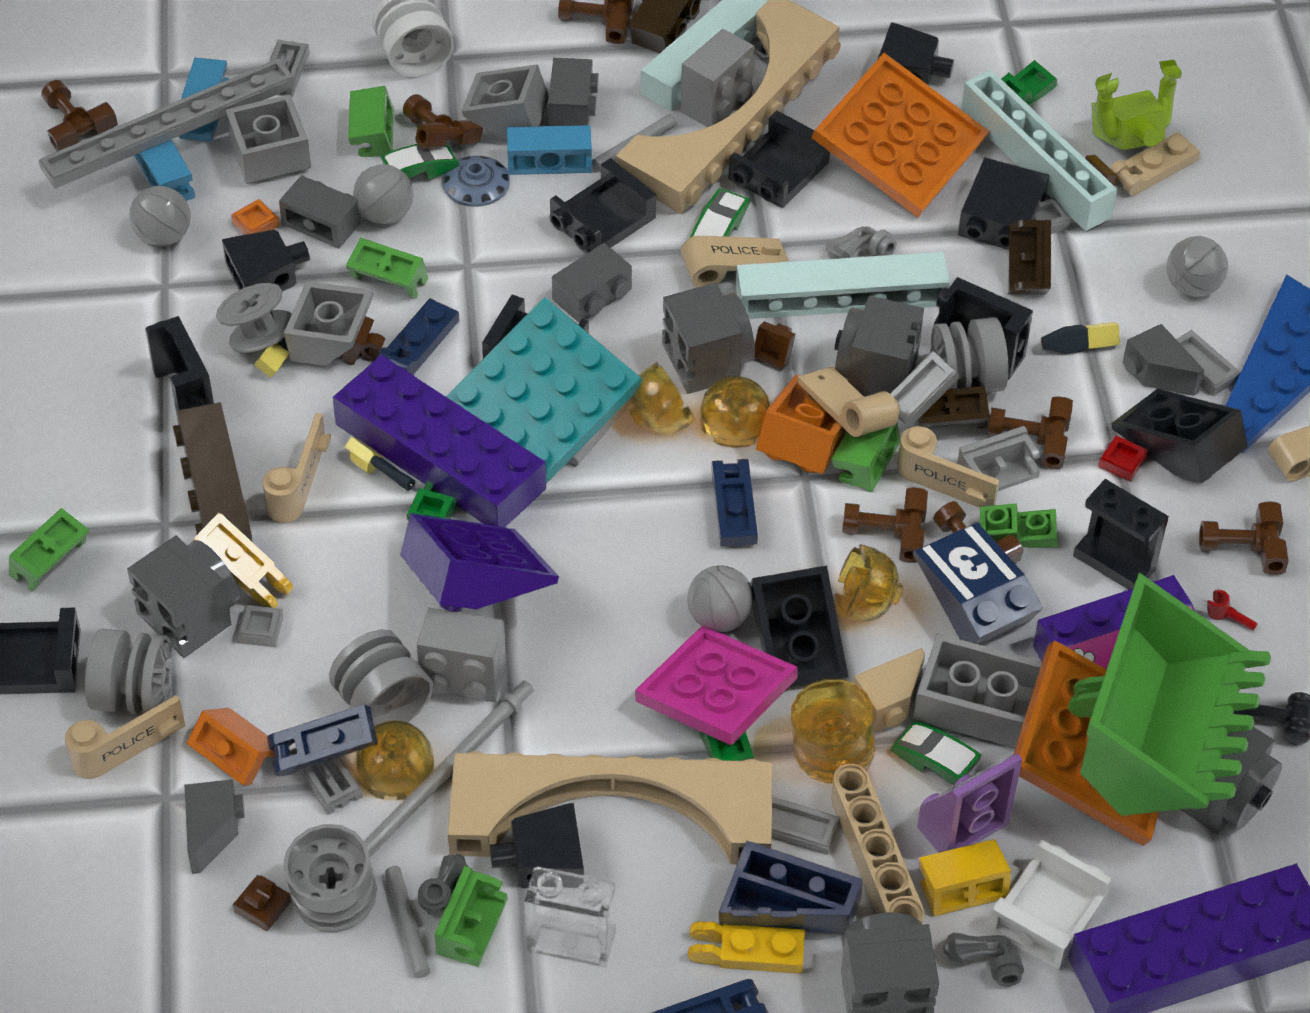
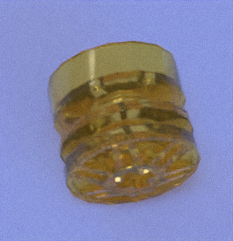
M823 679L809 684L797 694L791 706V726L794 755L800 769L812 779L823 783H833L835 771L844 764H856L865 770L869 769L875 757V729L873 705L868 694L857 684L843 679Z

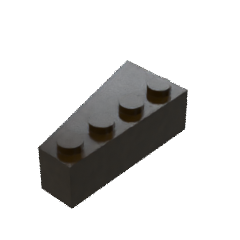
M642 0L639 9L632 12L628 21L632 44L661 53L686 31L687 19L694 20L700 12L701 0Z
M221 402L177 411L179 425L173 426L177 447H184L186 457L180 458L184 480L191 479L193 490L187 491L191 512L199 511L201 523L195 524L196 534L198 535L220 513L253 543Z

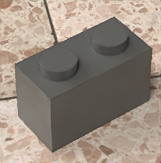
M553 57L548 99V126H584L589 124V116L596 115V96L591 95L592 93H598L599 73H593V59Z
M303 175L297 179L279 200L282 225L338 249L361 224L357 198Z
M605 243L552 276V300L578 323L581 319L585 320L590 316L598 314L603 307L617 298L624 297L632 289V265Z

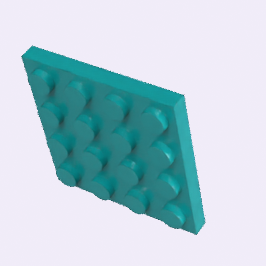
M544 297L446 397L546 462L547 484L644 385V382L640 376Z

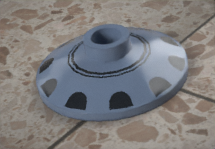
M467 156L458 159L459 166L443 174V188L447 196L465 206L479 207L492 204L506 194L510 185L509 173L505 166L499 161L486 156Z

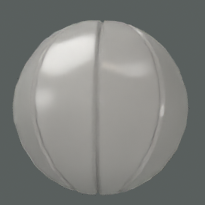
M381 164L369 167L359 175L354 185L353 197L357 198L358 211L365 219L375 224H390L403 218L409 211L413 200V188L407 175L400 169L392 165Z
M152 186L141 191L134 198L129 213L131 227L142 241L155 246H168L179 241L186 234L191 219V212L185 198L178 191L164 186Z
M1193 236L1185 238L1173 247L1167 259L1166 269L1170 282L1178 291L1191 297H1202L1218 290L1227 276L1228 260L1222 247L1214 240L1203 236Z
M724 565L711 566L701 571L691 582L687 595L688 609L699 625L717 632H728L740 627L748 619L754 604L753 589L748 579L740 571Z

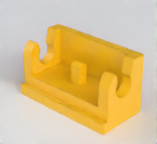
M995 839L919 857V867L925 878L920 880V884L930 905L933 917L998 901L1000 897L1005 899L1010 892L1011 869Z

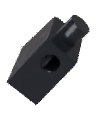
M894 22L890 23L879 57L883 53L887 54L928 86L932 75L950 79L954 67V59L938 56L939 39L937 37Z
M276 230L222 239L225 264L238 290L255 284L272 283L278 285L283 292L294 287L297 283L294 265L310 261L309 251L304 241L286 246Z
M574 803L516 817L511 821L512 842L489 844L492 869L516 866L518 886L521 888L584 889V866Z

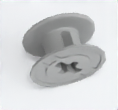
M260 283L245 287L233 293L219 306L216 313L218 321L227 326H238L229 339V345L233 351L240 353L256 352L278 343L285 337L284 331L292 314L285 310H273L282 299V290L278 285Z

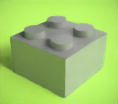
M722 28L682 63L680 112L709 127L729 117L738 105L746 102L753 92L754 45Z
M291 94L225 109L229 139L246 183L311 168L308 138Z
M428 607L417 641L418 663L433 682L432 693L458 695L473 701L486 700L496 702L506 668L504 620Z

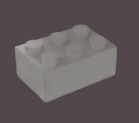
M937 633L917 692L913 720L1016 748L1042 661Z

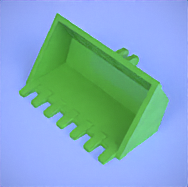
M1139 573L1106 674L1104 676L1090 677L1086 680H1078L1073 690V698L1070 699L1068 705L1069 711L1074 716L1079 718L1091 717L1087 730L1088 742L1080 774L1120 816L1188 808H1208L1209 801L1233 798L1236 792L1235 785L1233 783L1215 782V779L1218 777L1235 776L1241 773L1242 764L1239 760L1221 759V757L1227 754L1243 753L1247 750L1248 741L1246 738L1229 737L1227 735L1231 732L1247 731L1253 728L1254 720L1252 716L1236 715L1233 713L1234 711L1254 709L1259 706L1260 698L1258 694L1239 693L1240 689L1264 685L1266 680L1264 673L1248 672L1245 669L1269 665L1271 661L1270 653L1268 651L1249 650Z

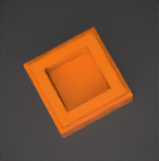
M260 199L231 214L232 223L245 235L274 230L280 226L279 217Z

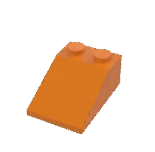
M796 374L766 411L755 450L765 453L770 459L776 461L785 460L799 465L806 472L824 474L832 463L831 458L847 431L797 383V378L800 375Z

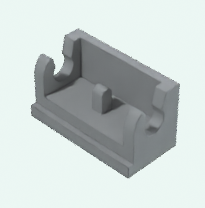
M1025 426L959 448L957 464L1000 480L998 491L1038 478L1040 470L1034 461L1040 458V454L1027 434L1028 431Z

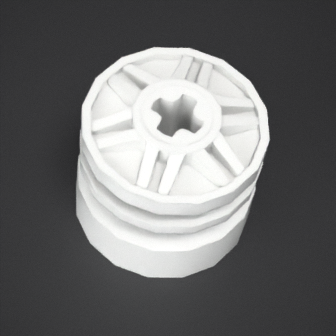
M383 0L377 6L372 17L373 29L395 72L405 77H421L438 70L450 59L454 50V38L435 0Z

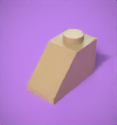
M922 648L854 676L852 699L874 732L886 727H896L908 718L922 677L925 652Z

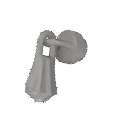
M862 226L845 236L828 241L826 251L831 259L850 258L860 245L866 243L872 255L885 256L893 254L897 243L893 235L886 230L876 231L871 227ZM860 232H861V236H862L861 239H859V238L856 237V235L859 234Z

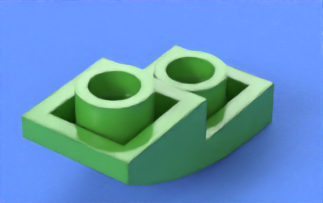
M1017 503L980 507V525L995 542L1012 534L1021 546L1025 548L1058 547L1056 509L1019 512Z

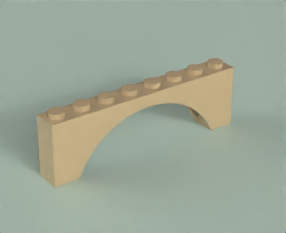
M768 0L756 12L757 36L767 52L769 64L763 81L753 96L732 115L707 128L673 136L636 135L616 155V163L656 194L657 201L682 214L690 205L698 202L702 192L711 183L714 184L718 181L722 171L729 165V157L734 152L741 155L743 149L751 141H756L762 129L769 123V117L776 110L781 112L782 108L790 100L796 99L802 87L810 79L813 80L817 77L821 67L829 59L832 60L836 57L841 47L839 42V26L790 0Z
M478 751L455 753L448 824L450 855L461 854L463 856L490 857L489 844L500 843L512 831L511 821L514 818L539 812L562 802L592 796L638 798L675 810L704 829L722 849L730 864L738 863L746 840L768 848L772 846V762H761L756 759L722 761L717 758L684 760L678 757L649 759L638 756H627L625 758L602 757L599 755L578 757L560 754L543 756L523 755L517 752L484 754Z

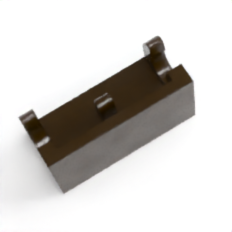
M1017 220L1016 224L1009 225L1008 294L1046 295L1051 289V220Z
M985 386L948 389L915 422V426L925 427L977 422L978 429L986 428L988 421H990V412Z

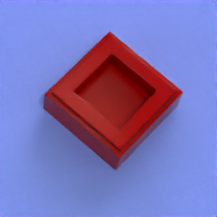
M1115 435L1101 456L1098 467L1131 482L1146 460L1148 450Z

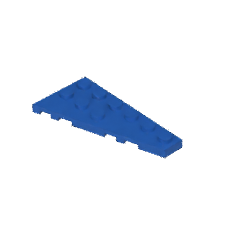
M1287 274L1225 405L1241 410L1248 447L1241 452L1242 454L1310 392V289Z

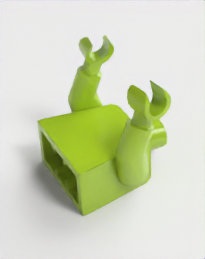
M1172 59L1159 62L1164 77L1160 80L1158 100L1150 90L1113 98L1112 93L1117 91L1119 79L1110 80L1112 73L1098 77L1095 82L1098 91L1097 100L1091 103L1092 133L1121 150L1144 145L1153 147L1165 139V128L1169 126L1172 119L1174 94L1177 85L1176 79H1180L1182 76L1181 69L1177 66L1176 61Z

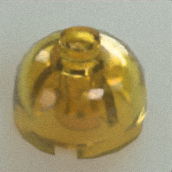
M657 361L638 374L643 381L631 397L633 407L628 409L639 428L646 425L653 433L672 435L695 423V418L689 407H683L684 402L681 399L682 395Z
M728 376L716 381L705 392L700 407L699 419L702 431L705 434L707 431L714 437V442L721 446L740 448L755 444V439L760 435L766 411L770 407L769 397L757 382L748 377Z
M859 544L860 548L854 547L850 551L841 569L838 581L844 583L843 596L835 593V609L840 617L868 622L878 620L889 611L892 605L899 603L903 592V585L899 583V573L895 563L886 553Z
M400 720L384 721L374 726L378 745L356 752L357 776L363 788L376 798L384 799L385 795L389 797L397 796V800H405L433 772V748L425 733L413 724Z

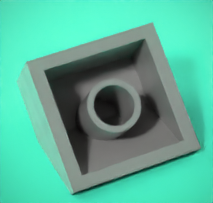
M538 64L476 73L461 111L463 117L503 139H507V127H539L549 94Z
M306 281L284 331L291 361L325 366L353 348L373 299V290Z

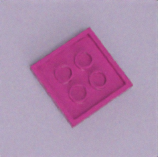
M701 626L635 689V700L648 708L732 745L798 678L797 666L717 631Z

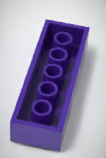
M380 355L332 397L335 424L356 439L363 441L426 485L428 480L434 484V489L439 493L454 497L459 508L483 524L506 527L546 490V462L383 355Z
M1295 863L1075 933L1068 960L1095 1013H1149L1309 961L1310 886L1298 864Z

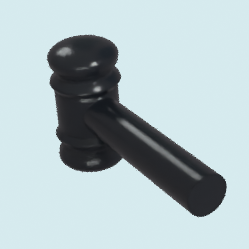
M1295 692L1291 694L1287 699L1288 705L1286 708L1259 704L1257 708L1238 710L1233 713L1236 715H1250L1253 719L1284 724L1283 737L1289 743L1302 745L1310 740V695L1307 693Z

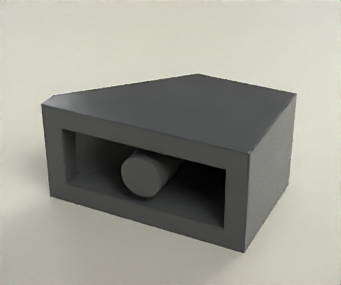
M1162 324L1127 339L1122 363L1130 375H1134L1143 386L1192 396L1199 393L1204 369Z
M233 779L184 785L187 851L192 874L201 873L239 834L238 819L245 818L243 794L235 795Z

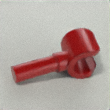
M1223 590L1213 591L1214 602L1207 601V612L1212 619L1222 620L1227 617L1252 631L1255 630L1258 623L1232 608L1227 592Z

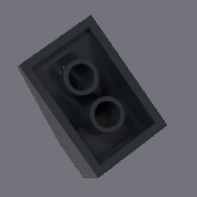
M1158 388L1111 423L1112 429L1126 440L1147 449V455L1173 475L1190 479L1194 482L1203 483L1205 480H1208L1215 472L1248 447L1241 410Z
M827 565L752 578L750 585L752 586L754 596L753 611L763 652L797 666L798 678L787 689L848 678Z

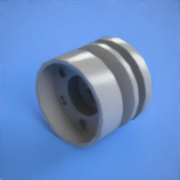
M997 318L971 320L968 324L967 336L961 322H952L949 328L945 323L934 324L931 333L930 353L934 351L960 376L949 389L971 387V381H973L974 387L985 386L986 393L1005 390L1008 382V354L1004 332Z
M99 629L93 638L86 666L85 694L88 707L91 710L117 712L121 709L126 698L128 711L131 714L138 715L142 709L146 713L166 701L172 678V648L168 636L157 634L151 640L148 633H140L132 646L130 634L127 631Z
M379 629L367 632L354 639L341 650L329 671L331 685L340 693L341 698L351 705V708L363 704L370 707L376 734L391 732L407 724L421 712L428 703L433 691L431 678L420 664L411 658V653L402 645L401 640L391 630Z
M322 824L308 828L293 840L285 853L283 868L295 911L305 924L319 931L339 932L352 928L364 920L375 904L377 886L367 846L355 831L342 825Z

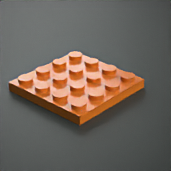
M883 53L818 125L811 138L919 218L985 140L990 131L898 62Z
M1054 640L1046 648L1013 754L1018 753L1022 758L1019 777L1144 846L1152 840L1159 812L1120 816L1080 774L1088 742L1087 730L1091 717L1079 718L1074 716L1069 711L1068 705L1070 699L1073 698V690L1078 680L1104 676L1107 670Z

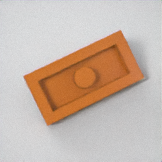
M230 708L202 710L186 743L243 786L253 783L266 757L275 756L274 750L269 749L268 735Z

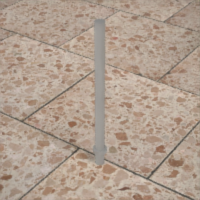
M523 680L511 693H504L499 699L500 704L364 840L369 857L453 774L455 753L475 751L511 714L516 715L522 709L521 704L534 692L529 682Z

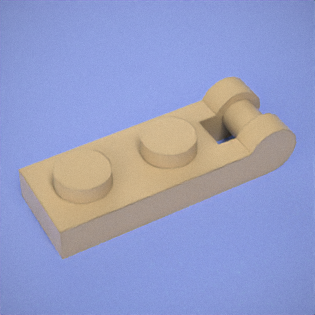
M1176 132L1157 145L1149 147L1125 161L1118 160L1114 162L1110 169L1119 177L1117 182L1120 181L1123 184V189L1130 196H1134L1198 161L1200 150L1179 132Z

